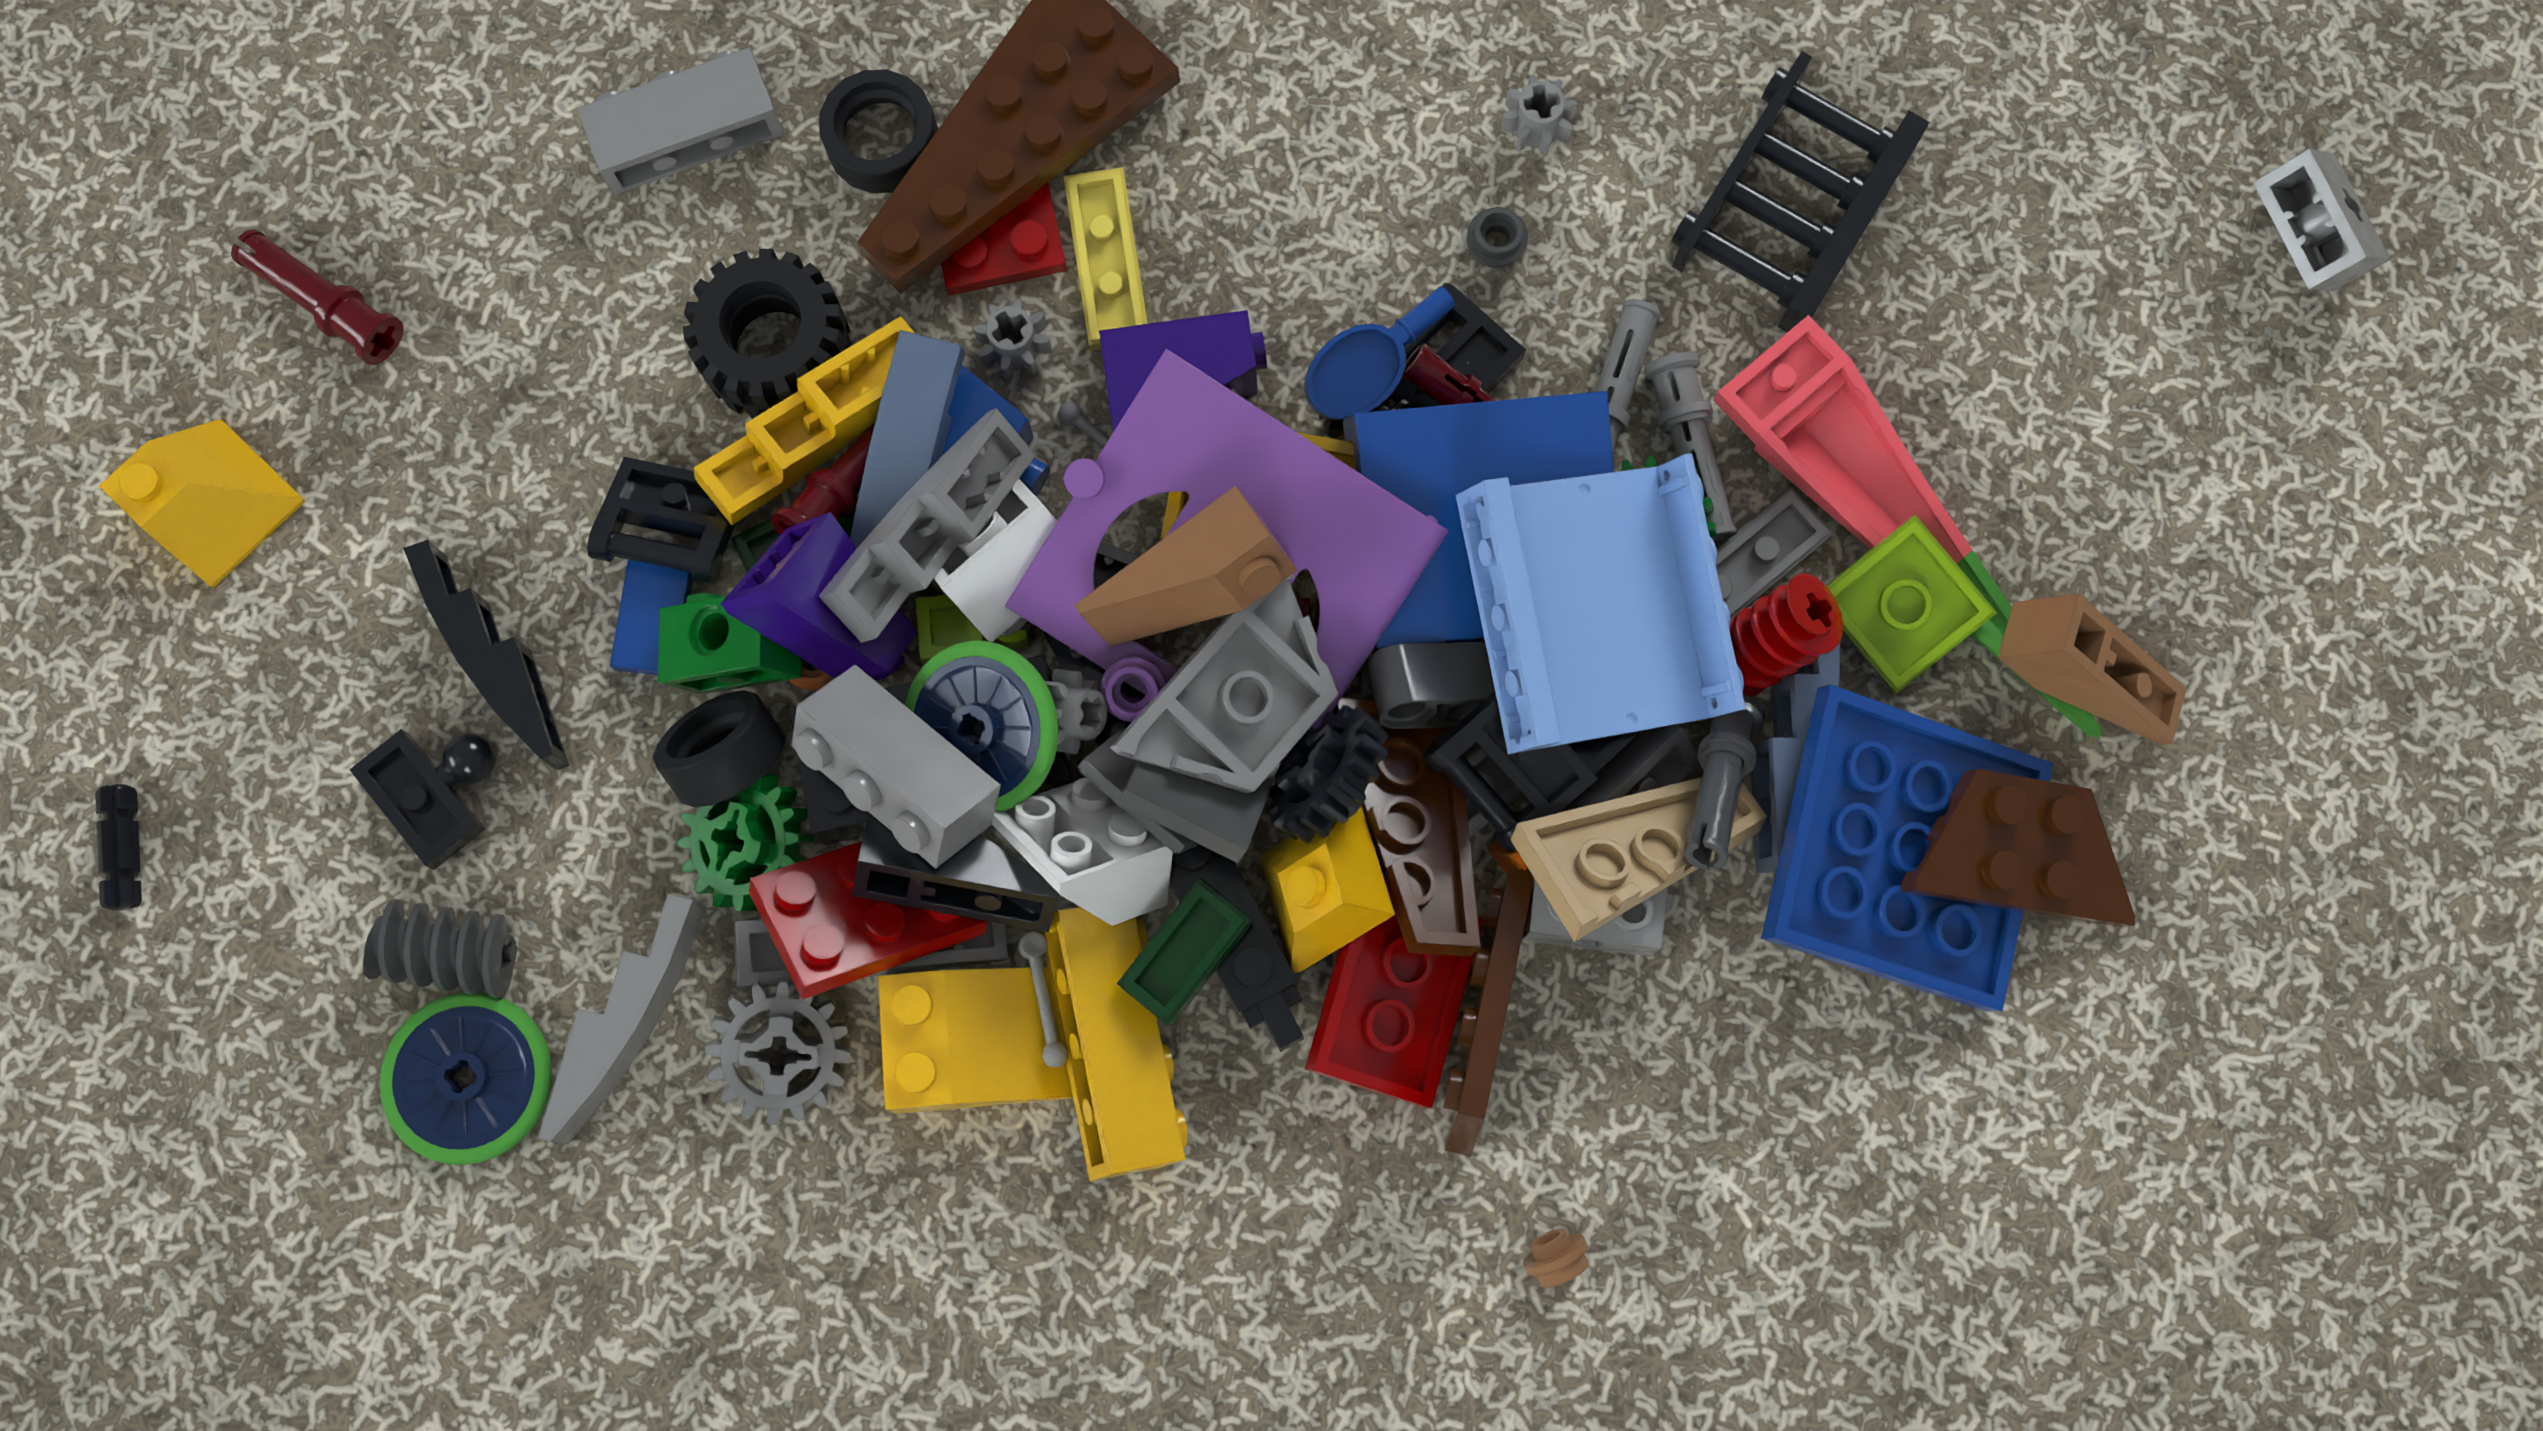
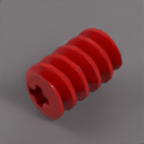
M1808 573L1797 574L1790 579L1787 585L1776 587L1769 596L1760 597L1751 607L1741 609L1733 618H1730L1729 631L1735 660L1741 669L1744 680L1742 693L1750 697L1757 696L1765 688L1777 684L1783 677L1790 676L1796 673L1800 667L1813 663L1820 655L1828 654L1840 643L1843 633L1841 611L1837 600L1829 588L1817 577Z

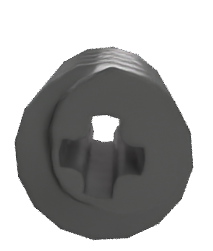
M391 899L385 907L383 916H379L375 920L368 934L363 955V974L367 979H376L382 975L388 982L400 983L408 978L414 986L418 987L429 986L434 981L440 990H455L460 985L466 994L471 995L480 994L486 988L487 993L492 998L503 997L509 989L517 956V946L512 935L506 932V919L504 915H494L487 930L482 931L481 918L478 911H468L461 927H455L453 907H442L435 923H430V911L427 903H416L409 919H404V904L402 900Z

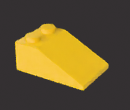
M1044 967L1058 1039L1062 1043L1048 968ZM1031 968L937 970L878 976L885 1110L901 1114L1073 1098L1066 1062L1057 1068L1048 1066L1042 1059V1051L1046 1046Z

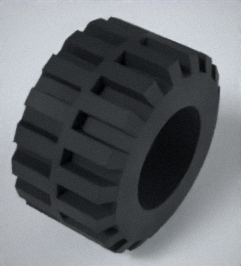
M759 249V258L750 259L747 251L733 254L736 263L725 268L721 261L710 268L714 278L709 283L699 279L694 286L693 291L699 299L698 302L687 301L684 315L690 325L683 327L685 342L690 348L688 353L693 363L718 399L722 397L728 408L738 414L745 407L751 419L798 391L797 379L852 346L848 333L851 332L848 321L829 281L825 282L820 270L813 264L809 263L804 267L798 255L787 251L781 260L777 258L773 249ZM773 312H783L801 319L800 328L795 339L780 353L766 358H751L737 353V344L741 333L750 322L759 316Z

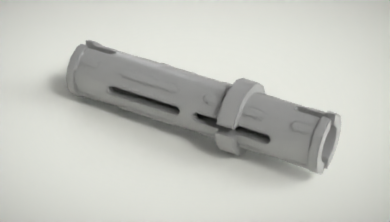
M1629 299L1624 301L1622 314L1595 392L1607 391L1612 452L1618 435L1625 433L1631 417L1626 411L1638 376L1642 370L1656 323L1659 322L1661 312L1656 306L1643 300Z

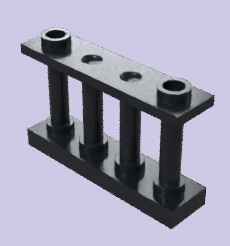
M1803 51L1790 71L1782 67L1777 69L1761 97V100L1767 102L1768 106L1700 214L1698 215L1689 210L1671 240V243L1679 247L1672 267L1680 272H1683L1695 251L1698 250L1780 297L1777 303L1787 308L1777 327L1785 332L1790 331L1807 315L1812 318L1930 124L1924 118L1908 111L1896 131L1888 126L1880 130L1806 89L1800 84L1812 56ZM1787 106L1869 152L1866 158L1876 164L1867 179L1857 173L1852 179L1770 133L1785 107ZM1755 155L1762 156L1840 200L1837 206L1845 210L1846 213L1839 225L1835 227L1826 222L1822 227L1742 182L1740 179ZM1728 202L1810 248L1807 255L1816 259V262L1806 276L1797 270L1794 275H1791L1710 229L1725 203Z

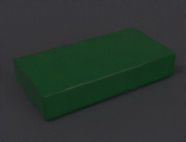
M1199 878L1117 982V985L1164 1024L1173 1026L1254 920L1205 880Z

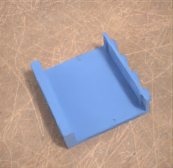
M1692 453L1683 454L1657 467L1510 486L1508 477L1489 479L1456 495L1508 754L1705 720L1746 709L1742 693L1744 688L1741 669L1736 664L1729 631L1730 612L1722 598L1716 569L1717 550L1712 538L1709 536L1702 503L1704 497L1703 485L1700 477L1696 474Z

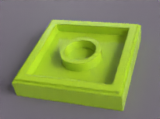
M1916 515L1908 518L1826 585L1837 600L1841 611L1843 634L1894 694L1900 692L1997 614Z

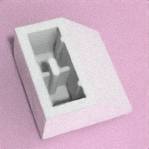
M1081 778L1075 782L1030 796L1023 803L1016 804V807L1004 812H994L992 825L1061 896L1111 926L1167 906L1173 852L1088 778Z

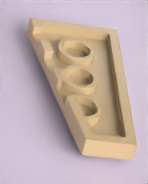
M1702 777L1517 823L1510 840L1574 942L1699 869L1686 860L1684 850L1691 831ZM1743 781L1741 783L1728 851L1758 834L1767 818V815ZM1712 850V855H1711L1710 861L1714 860V856H1715V851H1714V850Z

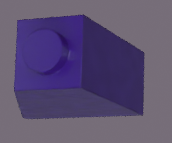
M1247 310L1099 330L1113 432L1166 348L1230 390L1234 388L1238 395L1246 400L1257 394L1256 370L1267 369L1263 332L1251 333Z
M831 512L786 528L720 603L732 617L833 678L838 677L854 665L858 666L875 681L888 677L903 664L905 657L902 653L919 633L899 607L877 639L861 643L820 599V593L857 549Z

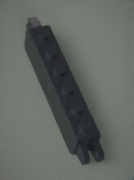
M1043 631L1060 665L1058 669L1081 671L1083 680L1098 682L1097 691L1100 692L1101 681L1106 670L1084 656L1075 660L1069 646ZM1123 681L1122 688L1127 696L1140 698L1145 695ZM1107 710L1105 726L1094 741L1096 747L1098 748L1119 730L1127 728L1132 722L1123 721ZM1200 844L1179 854L1173 852L1169 885L1178 903L1181 902L1200 878L1254 920L1215 971L1239 1018L1244 1017L1250 1029L1264 1022L1280 1052L1304 1040V1036L1289 1009L1302 1002V998L1297 990L1298 981L1235 862Z

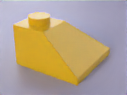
M221 419L145 442L99 485L145 532L212 588H215L306 502Z
M1362 806L1344 824L1335 820L1328 836L1325 838L1316 833L1310 843H1305L1299 838L1295 841L1289 836L1259 856L1288 964L1293 972H1302L1395 915Z

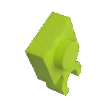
M947 595L915 598L919 632V653L923 665L937 653L955 644L968 641H988ZM1017 630L1008 636L1000 635L996 641L1008 648H1021L1029 644V636L1026 630Z

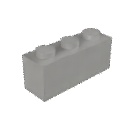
M750 47L739 51L729 50L717 53L706 63L680 72L667 71L660 73L649 83L624 92L611 91L601 94L592 103L577 108L598 170L613 195L785 135L764 78Z
M852 666L797 705L792 747L796 750L800 759L809 768L820 770L844 791L848 800L856 808L871 813L892 831L894 837L903 848L909 852L918 853L935 869L992 825L1001 785L858 666Z

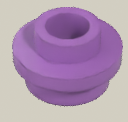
M1126 656L1116 660L1108 667L1101 681L1100 692L1105 698L1107 710L1112 715L1123 721L1133 722L1167 683L1161 669L1151 660L1141 656ZM1129 677L1141 679L1146 685V694L1140 698L1127 696L1122 688L1123 681Z

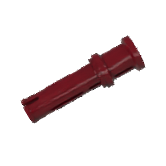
M250 229L238 237L240 241L254 249L256 254L253 252L248 253L240 246L233 244L231 250L232 260L238 265L244 266L305 310L312 313L317 328L322 333L332 338L340 337L355 347L356 356L366 364L376 365L383 362L399 345L404 331L403 323L391 313L380 314L365 303L364 295L353 286H334L324 277L270 241L259 230Z
M875 422L850 445L829 469L821 468L820 470L813 471L806 479L807 488L788 508L780 507L771 516L772 523L780 535L788 527L829 512L838 520L839 518H848L856 510L858 502L856 494L860 491Z

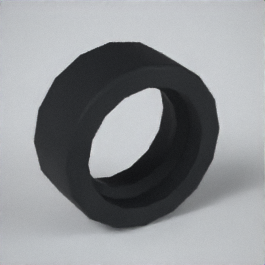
M887 69L863 70L844 78L828 93L819 113V135L835 172L850 186L869 193H893L938 130L933 109L924 90L909 77ZM879 103H892L903 107L910 113L914 121V136L912 141L900 153L886 159L866 160L855 156L848 150L844 141V129L848 120L859 110Z
M745 690L729 692L702 703L672 725L658 742L653 760L657 770L681 803L694 808L711 806L736 796L765 775L782 754L786 739L781 728L756 693Z

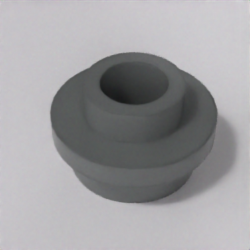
M1494 207L1486 209L1472 219L1467 231V247L1473 258L1482 265L1491 268L1507 267L1517 262L1523 255L1528 241L1527 228L1523 220L1507 208ZM1498 231L1507 237L1508 243L1502 247H1495L1488 244L1485 237L1491 232Z

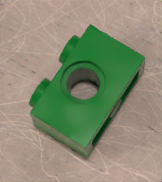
M710 593L691 594L686 597L685 604L659 608L658 683L696 694L801 678V658L729 615L720 604L726 596Z

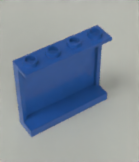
M1607 391L1364 412L1343 417L1345 441L1353 442L1356 471L1422 514L1435 517L1439 525L1449 530L1447 536L1374 648H1385L1397 644L1445 641V643L1484 642V633L1456 495L1489 479L1508 477L1509 484L1512 486L1614 472Z

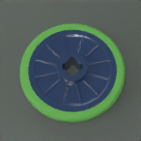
M968 641L942 650L921 668L910 686L905 706L1001 785L995 812H1004L1016 807V804H1021L1032 796L1047 777L1053 764L1058 744V718L1055 704L1047 684L1034 666L1023 656L1008 647L987 641ZM978 720L983 721L985 724V730L982 731V735H976L974 725H977Z
M464 992L448 995L434 1000L417 1010L402 1024L392 1038L386 1050L380 1073V1096L383 1110L398 1137L415 1152L428 1159L454 1165L474 1164L490 1160L517 1145L539 1120L548 1101L551 1089V1056L539 1027L524 1010L504 998H492L487 993L471 995ZM469 1066L472 1072L476 1074V1081L467 1088L461 1089L458 1083L454 1081V1075L456 1072H460L463 1068Z

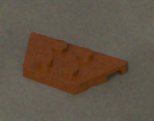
M1983 769L1964 771L1950 795L1948 810L1944 815L1937 818L1926 838L1931 842V845L1916 871H1908L1901 882V892L2104 925L2135 926V914L2092 789Z

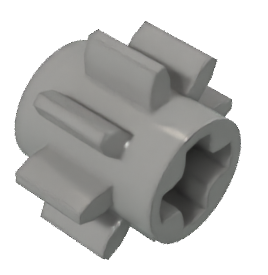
M1530 75L1529 83L1522 92L1509 88L1507 91L1505 105L1509 111L1503 114L1501 131H1515L1518 138L1516 145L1518 152L1527 145L1539 148L1543 156H1548L1550 144L1555 138L1561 142H1569L1573 130L1569 120L1574 118L1578 103L1577 100H1565L1561 91V80L1558 79L1554 83L1538 81L1535 75Z
M1016 298L1012 306L998 308L992 303L989 304L991 316L987 324L974 325L973 327L976 340L982 344H987L978 352L981 364L985 367L997 361L1001 365L1005 380H1010L1013 370L1024 368L1032 375H1035L1037 370L1034 360L1037 354H1048L1052 351L1050 339L1045 335L1039 334L1047 326L1045 315L1043 312H1037L1029 316L1024 311L1020 298ZM1011 332L1017 339L1022 337L1023 340L1014 345L1008 338L1002 339V337Z
M1054 669L1052 682L1045 681L1052 695L1058 718V744L1056 751L1077 754L1080 740L1094 742L1103 730L1107 719V704L1104 696L1097 691L1099 685L1097 681L1083 680L1081 671Z

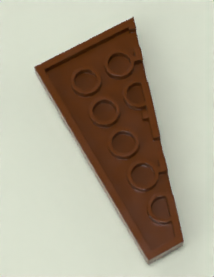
M1031 0L858 240L862 256L902 294L1180 83L1179 68L1106 0Z

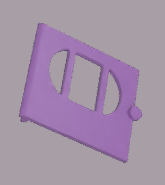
M1166 348L1096 461L1080 458L1070 463L1066 468L1064 484L1073 497L1008 599L1005 607L1105 670L1120 658L1141 656L1154 662L1161 669L1166 683H1168L1178 672V667L1135 640L1109 646L1078 613L1074 605L1095 590L1094 569L1100 543L1113 521L1128 507L1142 499L1159 493L1187 492L1189 500L1166 536H1168L1236 485L1263 519L1298 571L1293 573L1294 578L1289 580L1290 585L1301 570L1307 569L1317 589L1319 600V622L1316 632L1318 639L1317 652L1320 659L1328 665L1339 694L1312 724V727L1317 729L1320 727L1325 713L1334 710L1447 536L1449 530L1439 525L1435 517L1422 514ZM1129 677L1124 680L1130 686L1146 694V685L1141 679ZM1288 752V753L1286 754V756L1281 760V763H1280L1279 766L1285 764V762H1286V760H1287V758H1288V756H1289V752Z

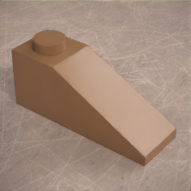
M1235 485L1074 606L1084 620L1109 646H1114L1243 611L1262 596L1273 591L1277 585L1298 570L1263 519Z
M2080 594L2013 602L2007 627L2002 637L1998 659L2036 690L2161 745L2173 744L2187 689Z

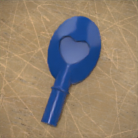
M1439 286L1402 318L1395 319V323L1390 328L1377 324L1357 325L1340 332L1329 340L1316 353L1304 379V392L1308 404L1314 412L1326 419L1342 421L1345 416L1370 412L1383 403L1392 394L1402 378L1406 366V352L1404 348L1410 343H1415L1417 337L1456 306L1451 294L1444 287Z

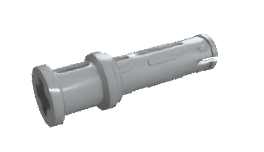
M1694 351L1674 353L1658 358L1644 367L1646 379L1654 381L1662 411L1657 417L1659 428L1663 429L1665 434H1671L1677 457L1692 453L1696 474H1698L1701 481L1703 479V498H1711L1714 506V511L1705 516L1706 520L1716 524L1717 536L1711 538L1713 541L1727 539L1737 533V529L1733 524L1721 472L1707 426L1712 421L1713 408L1711 402L1704 401L1698 381L1696 368L1700 365L1699 356Z

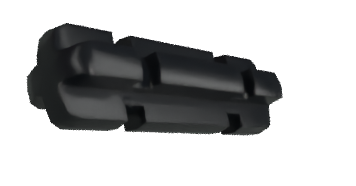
M125 784L101 786L95 793L96 814H103V820L96 823L98 873L105 874V880L99 882V902L101 907L113 911L129 910L139 907L142 902L141 881H134V873L140 872L138 821H132L131 814L138 812L137 791L134 787Z

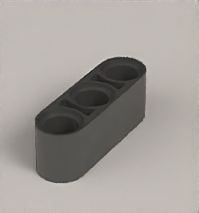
M1485 642L1397 644L1382 648L1368 658L1367 667L1378 719L1382 726L1387 728L1455 727L1495 692Z

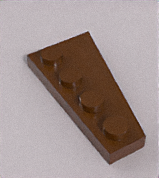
M1341 698L1332 711L1334 715H1337L1343 705H1348L1353 710L1358 706L1379 722L1376 704L1372 700ZM1381 726V729L1388 733V738L1381 745L1388 751L1387 757L1377 764L1378 772L1380 773L1378 780L1369 783L1364 792L1366 800L1363 802L1362 808L1408 953L1472 956L1480 948L1466 797L1442 770L1434 772L1421 758L1424 750L1436 738L1450 731L1453 727L1392 729Z
M1510 867L1503 889L1491 887L1483 925L1494 927L1490 948L1480 946L1473 965L1470 985L1481 987L1477 1008L1465 1006L1459 1030L1457 1046L1467 1048L1463 1071L1452 1068L1443 1108L1453 1110L1454 1112L1445 1151L1471 1157L1485 1119L1534 877L1529 871Z

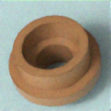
M1563 1228L1555 1229L1533 1240L1529 1245L1532 1252L1523 1261L1527 1274L1536 1276L1541 1287H1555L1574 1279L1587 1269L1589 1262L1584 1253L1588 1245L1582 1234L1568 1235Z

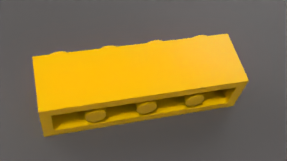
M1081 907L1058 910L1054 914L1049 933L1040 932L1047 941V948L1044 953L1062 1044L1068 1051L1066 1064L1090 1182L1157 1169L1186 1160L1184 1147L1187 1144L1188 1132L1182 1112L1179 1109H1175L1170 1085L1174 1077V1063L1168 1046L1161 1042L1157 1017L1117 985V982L1148 944L1147 932L1142 919L1137 916L1111 926Z

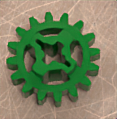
M765 774L756 783L736 796L715 805L699 807L697 813H682L681 820L691 827L690 836L678 839L677 846L690 849L692 857L681 868L683 872L699 873L700 878L697 880L693 890L697 894H713L712 905L715 907H734L735 911L757 910L749 894L750 878L808 859L800 854L801 845L815 842V837L811 833L801 832L800 823L808 818L807 808H793L791 806L798 791L794 787L778 786L779 776L775 774Z

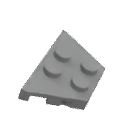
M1293 574L1277 585L1273 591L1262 596L1245 610L1229 614L1110 748L1117 755L1246 794L1254 792L1339 695L1328 665L1318 655V639L1309 616H1302L1289 580L1294 578Z

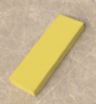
M1123 167L1063 176L1090 351L1102 349L1099 330L1148 324Z

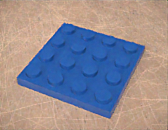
M1831 684L1817 688L1761 939L1983 1011L2003 1012L2023 911L1901 892V882L1908 871H1916L1931 845V842L1926 838L1937 818L1944 815L1948 810L1950 795L1964 771L1983 769L2050 781L2053 763Z

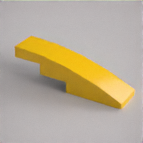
M901 316L797 379L798 391L745 423L746 436L693 468L695 480L731 525L787 490L876 422L899 332L903 330L915 333Z

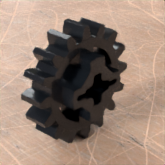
M1343 705L1337 715L1330 711L1325 713L1320 727L1315 729L1311 726L1289 751L1285 764L1279 766L1275 773L1276 784L1271 787L1268 797L1273 801L1266 808V813L1273 818L1271 823L1295 841L1299 838L1305 843H1310L1316 833L1322 838L1328 836L1335 820L1344 824L1363 805V802L1366 800L1364 792L1368 784L1378 780L1380 776L1377 764L1387 757L1388 751L1381 746L1388 738V733L1381 729L1382 725L1358 706L1353 710L1348 705Z

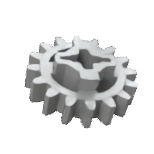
M787 978L779 979L776 993L766 994L761 983L756 981L752 983L753 999L745 1003L734 994L728 998L729 1007L734 1014L731 1019L714 1015L711 1026L718 1033L722 1034L723 1037L722 1039L707 1041L705 1043V1054L720 1057L721 1062L709 1068L707 1076L709 1081L727 1080L728 1084L720 1096V1100L724 1104L735 1100L738 1096L744 1099L742 1117L745 1119H749L756 1112L757 1108L761 1107L767 1109L769 1125H776L780 1117V1110L790 1108L794 1118L797 1121L804 1120L803 1103L811 1099L822 1108L828 1104L826 1094L822 1089L826 1083L842 1087L845 1081L844 1076L833 1066L834 1063L849 1061L851 1059V1052L847 1047L835 1045V1040L846 1035L848 1029L845 1022L829 1024L827 1021L836 1008L835 1003L831 999L822 1002L816 1007L811 1003L813 996L802 1000L800 994L798 996L789 994ZM769 1010L768 1021L754 1033H741V1035H737L743 1024L752 1016ZM793 1010L807 1017L816 1026L822 1039H816V1036H804L793 1024ZM773 1037H786L787 1048L797 1050L796 1053L785 1055L783 1065L770 1064L769 1054L759 1052V1049L771 1047ZM734 1063H739V1066H751L763 1079V1091L747 1083L739 1074ZM818 1067L808 1082L797 1089L787 1092L788 1082L803 1069H816Z

